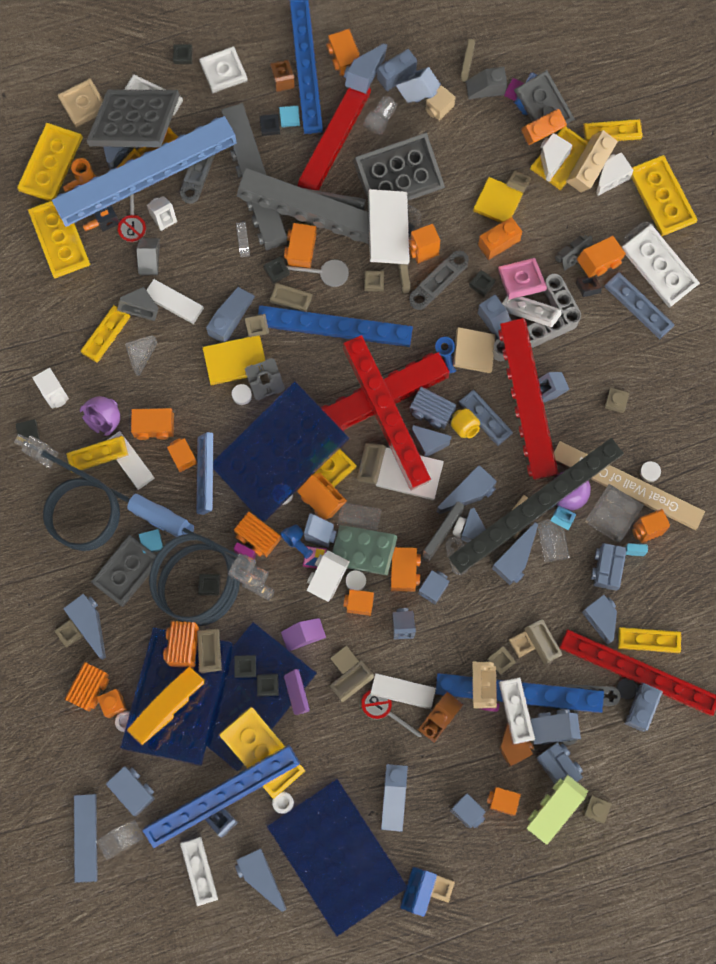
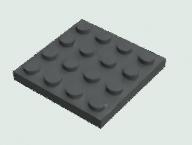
M107 90L88 136V145L97 147H161L180 96L178 90Z

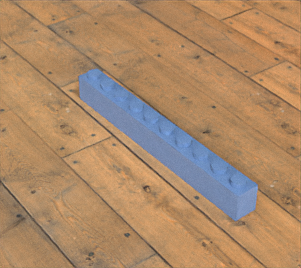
M225 116L216 118L205 126L197 127L191 133L180 135L176 140L162 144L156 150L148 151L135 160L127 161L125 165L119 168H113L100 177L92 178L90 182L84 185H78L67 193L59 194L52 202L65 227L236 144L235 133Z

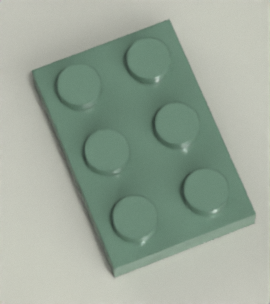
M340 525L332 553L350 561L347 566L349 569L388 575L397 536L395 534Z

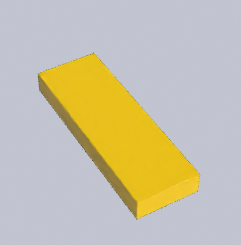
M640 119L586 123L583 126L587 142L590 141L594 134L603 130L617 141L642 139Z
M113 305L80 351L96 363L99 362L131 317L128 313L117 311L118 307Z
M118 436L66 453L69 464L79 470L88 469L129 455L124 436Z
M620 627L618 628V649L680 653L681 632Z

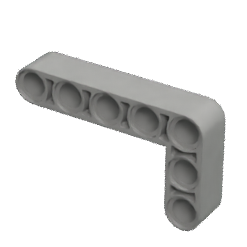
M551 274L547 277L545 282L547 289L544 291L551 306L561 309V315L555 322L558 329H552L537 322L527 326L532 348L575 329L581 319V312L564 280L558 274ZM555 283L558 287L552 288L549 284ZM558 300H565L567 304H560ZM567 316H573L575 321L568 320ZM532 332H539L541 336L535 337ZM498 339L493 346V358L497 361H505L503 353L497 350L499 347L505 348L504 341Z

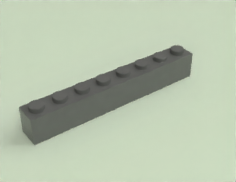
M243 103L221 109L222 117H226L236 137L237 143L232 145L233 149L230 150L232 160L237 161L238 164L235 167L238 178L243 177L246 168L266 175ZM246 202L249 211L253 210L254 213L252 221L254 227L259 229L260 233L257 234L260 245L264 244L265 250L286 245L287 236L279 213L270 208H263L254 202Z
M245 169L238 188L237 197L246 202H254L263 208L276 210L282 215H290L299 221L312 223L318 228H325L335 234H342L354 241H361L369 245V212L251 169Z

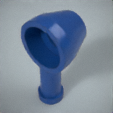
M441 337L435 344L436 352H439L444 357L449 372H456L451 356L455 349L454 341L449 337ZM443 343L448 345V349L445 351L441 349Z
M298 525L290 526L281 531L284 541L289 546L298 549L306 559L313 554V551L300 541L304 533Z

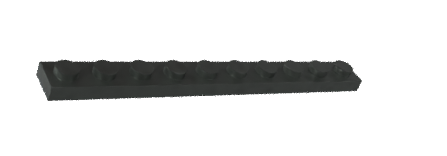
M611 437L449 556V560L460 574L464 573L623 456L624 452Z

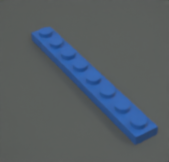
M290 0L304 134L321 133L323 128L309 1Z
M259 306L258 315H266L268 328L354 339L362 335L364 340L368 342L410 347L413 326Z
M438 673L435 694L444 696L448 692L453 697L473 699V677ZM496 680L497 702H503L499 682L504 680ZM522 683L527 705L602 713L604 691Z
M287 745L143 828V832L152 847L155 848L300 765V761L290 745Z

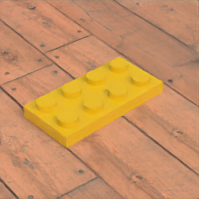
M46 123L17 187L18 190L47 201L55 199L82 141V135Z
M664 155L632 168L634 171L631 178L661 237L696 223L697 218Z
M52 201L28 209L54 279L90 266L75 224L73 223L65 227Z
M252 707L248 708L219 734L246 768L285 747ZM298 765L262 787L274 799L305 770L301 765Z

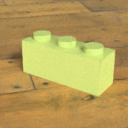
M568 775L564 780L560 778L552 788L555 791L552 795L547 794L540 802V805H542L540 810H534L527 819L530 821L527 829L545 844L551 841L587 795L588 791Z

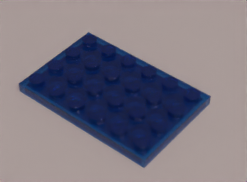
M294 382L213 461V469L262 522H265L350 438L299 384Z
M254 622L221 660L222 670L213 671L174 718L175 721L237 772L241 770L244 764L219 734L250 707L273 730L292 706L284 676L298 669L305 690L317 675L314 670ZM255 655L256 677L235 678V656ZM278 674L279 696L258 697L257 675Z
M153 628L120 748L202 766L233 644L220 640L221 671L201 673L199 671L197 642L195 667L190 668L204 679V684L189 696V701L173 714L171 721L142 745L128 732V728L153 700L188 668L169 666L163 657L164 649L168 648L166 630Z
M338 779L267 826L336 937L408 888Z

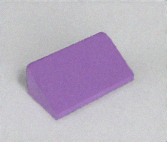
M298 669L286 674L284 679L295 715L309 712L310 709Z

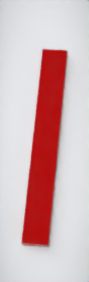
M566 630L559 649L621 677L630 679L639 685L644 683L663 691L662 695L709 716L714 715L716 710V694L571 630Z

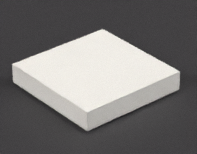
M234 46L199 59L213 93L247 81V76Z

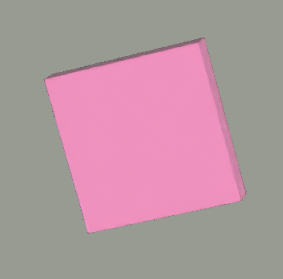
M535 258L498 267V272L509 300L543 292L547 289Z

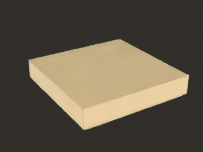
M91 79L57 95L75 127L95 118L103 102Z
M458 327L456 329L453 367L491 373L495 334Z

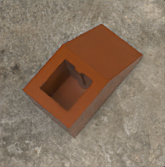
M446 692L418 730L435 743L464 704Z
M507 720L499 749L507 765L511 767L533 755L531 750L534 748L530 741L513 744Z

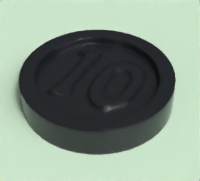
M630 679L621 680L616 687L620 692L621 698L625 700L635 697L638 691L636 683Z

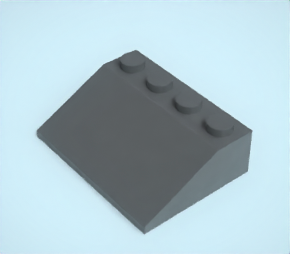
M427 133L357 156L353 159L357 175L367 199L369 189L407 192V201L445 188Z

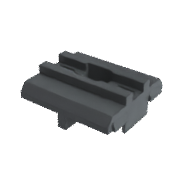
M269 358L264 362L245 368L256 400H261L266 396L285 390L274 358ZM267 373L270 383L262 385L260 375Z

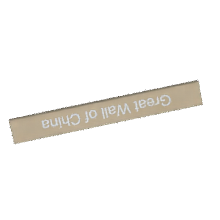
M559 441L554 451L556 463L568 469L588 455ZM611 465L591 478V480L655 511L663 509L667 517L694 530L698 528L705 513L704 510Z

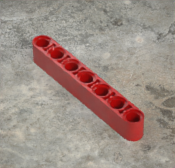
M370 87L366 94L348 88L302 173L297 187L315 191L320 190L371 93Z

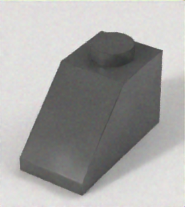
M505 68L485 69L466 80L468 99L505 95L507 88Z

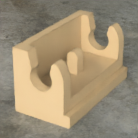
M473 662L474 708H497L496 666L492 662Z

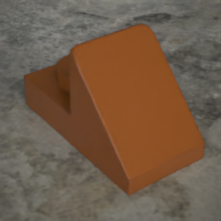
M289 60L270 64L276 91L293 89L295 87L294 74Z

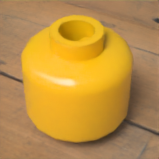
M463 409L454 412L451 427L461 438H472L479 432L480 420L471 410Z

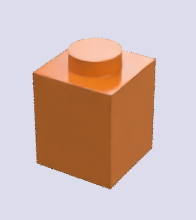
M185 438L182 440L176 439L167 447L179 472L197 464Z
M350 589L349 595L345 594L344 607H347V613L371 616L374 593Z
M118 689L97 697L103 714L108 719L128 710Z
M495 787L494 791H489L487 803L490 804L489 809L514 816L516 815L521 794Z

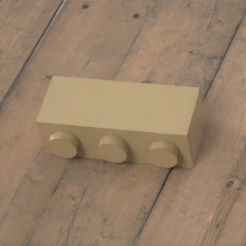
M604 130L594 134L566 182L579 192L591 189L618 141Z

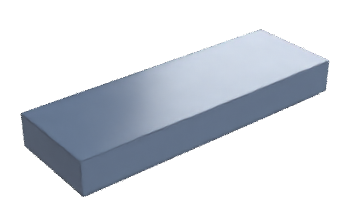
M474 389L459 401L458 404L463 409L471 410L480 420L479 427L497 446L513 434V431Z

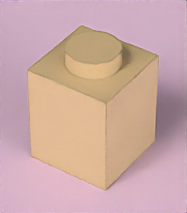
M442 85L436 90L437 94L434 97L426 100L427 113L439 121L455 105V96Z

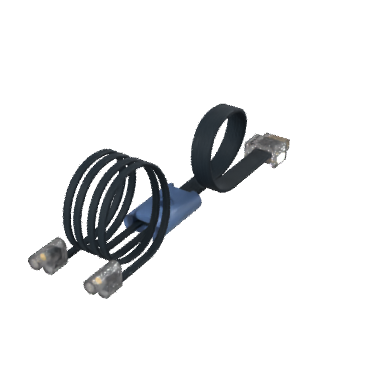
M20 434L16 437L14 443L21 447L22 452L48 468L55 462L83 477L70 479L58 485L50 493L44 505L43 521L49 534L63 545L79 551H90L104 545L113 536L119 523L120 507L116 497L127 502L128 510L132 511L136 516L176 536L158 552L149 575L151 595L158 607L165 613L181 622H195L198 626L211 624L223 617L232 607L239 591L240 582L243 583L242 587L268 601L273 597L275 590L264 585L269 572L259 566L256 567V560L247 555H238L204 536L193 533L194 525L190 524L188 520L139 494H134L129 498L106 486L98 479L58 459L59 453L43 441L31 435L29 438ZM79 486L100 488L108 495L111 505L110 518L103 532L92 541L77 544L62 539L53 525V512L59 499L69 490ZM199 540L204 542L205 544L187 546L179 550L168 560L160 574L157 593V574L166 555L174 547L185 541ZM197 550H213L221 553L227 565V581L217 602L210 609L196 616L184 617L174 614L168 607L165 599V584L175 564L187 554Z

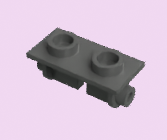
M580 235L570 243L573 249L566 246L557 252L555 259L558 263L562 261L564 270L575 265L581 252L593 245L592 236Z

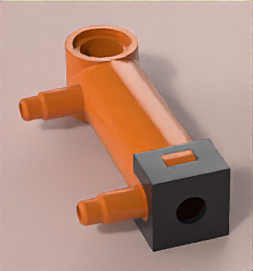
M80 158L72 163L71 169L76 180L63 186L65 192L73 190L74 187L84 185L96 177L87 160ZM110 205L93 213L96 219L87 222V224L83 225V228L87 231L100 226L102 232L119 225V220Z

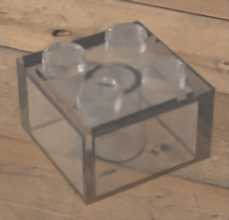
M608 484L585 522L620 543L644 505L611 484Z

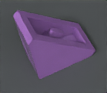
M319 618L298 622L281 632L288 652L326 638Z

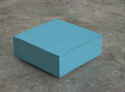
M298 106L279 107L281 127L300 126Z
M558 505L550 521L569 530L576 514Z
M159 529L139 534L141 544L151 552L160 551L163 547Z
M628 543L625 546L627 548L626 555L645 556L648 553L647 544Z

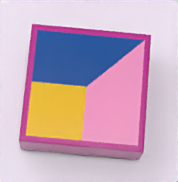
M306 546L313 551V554L308 559L304 557L303 567L317 569L315 563L320 555L326 553V549Z

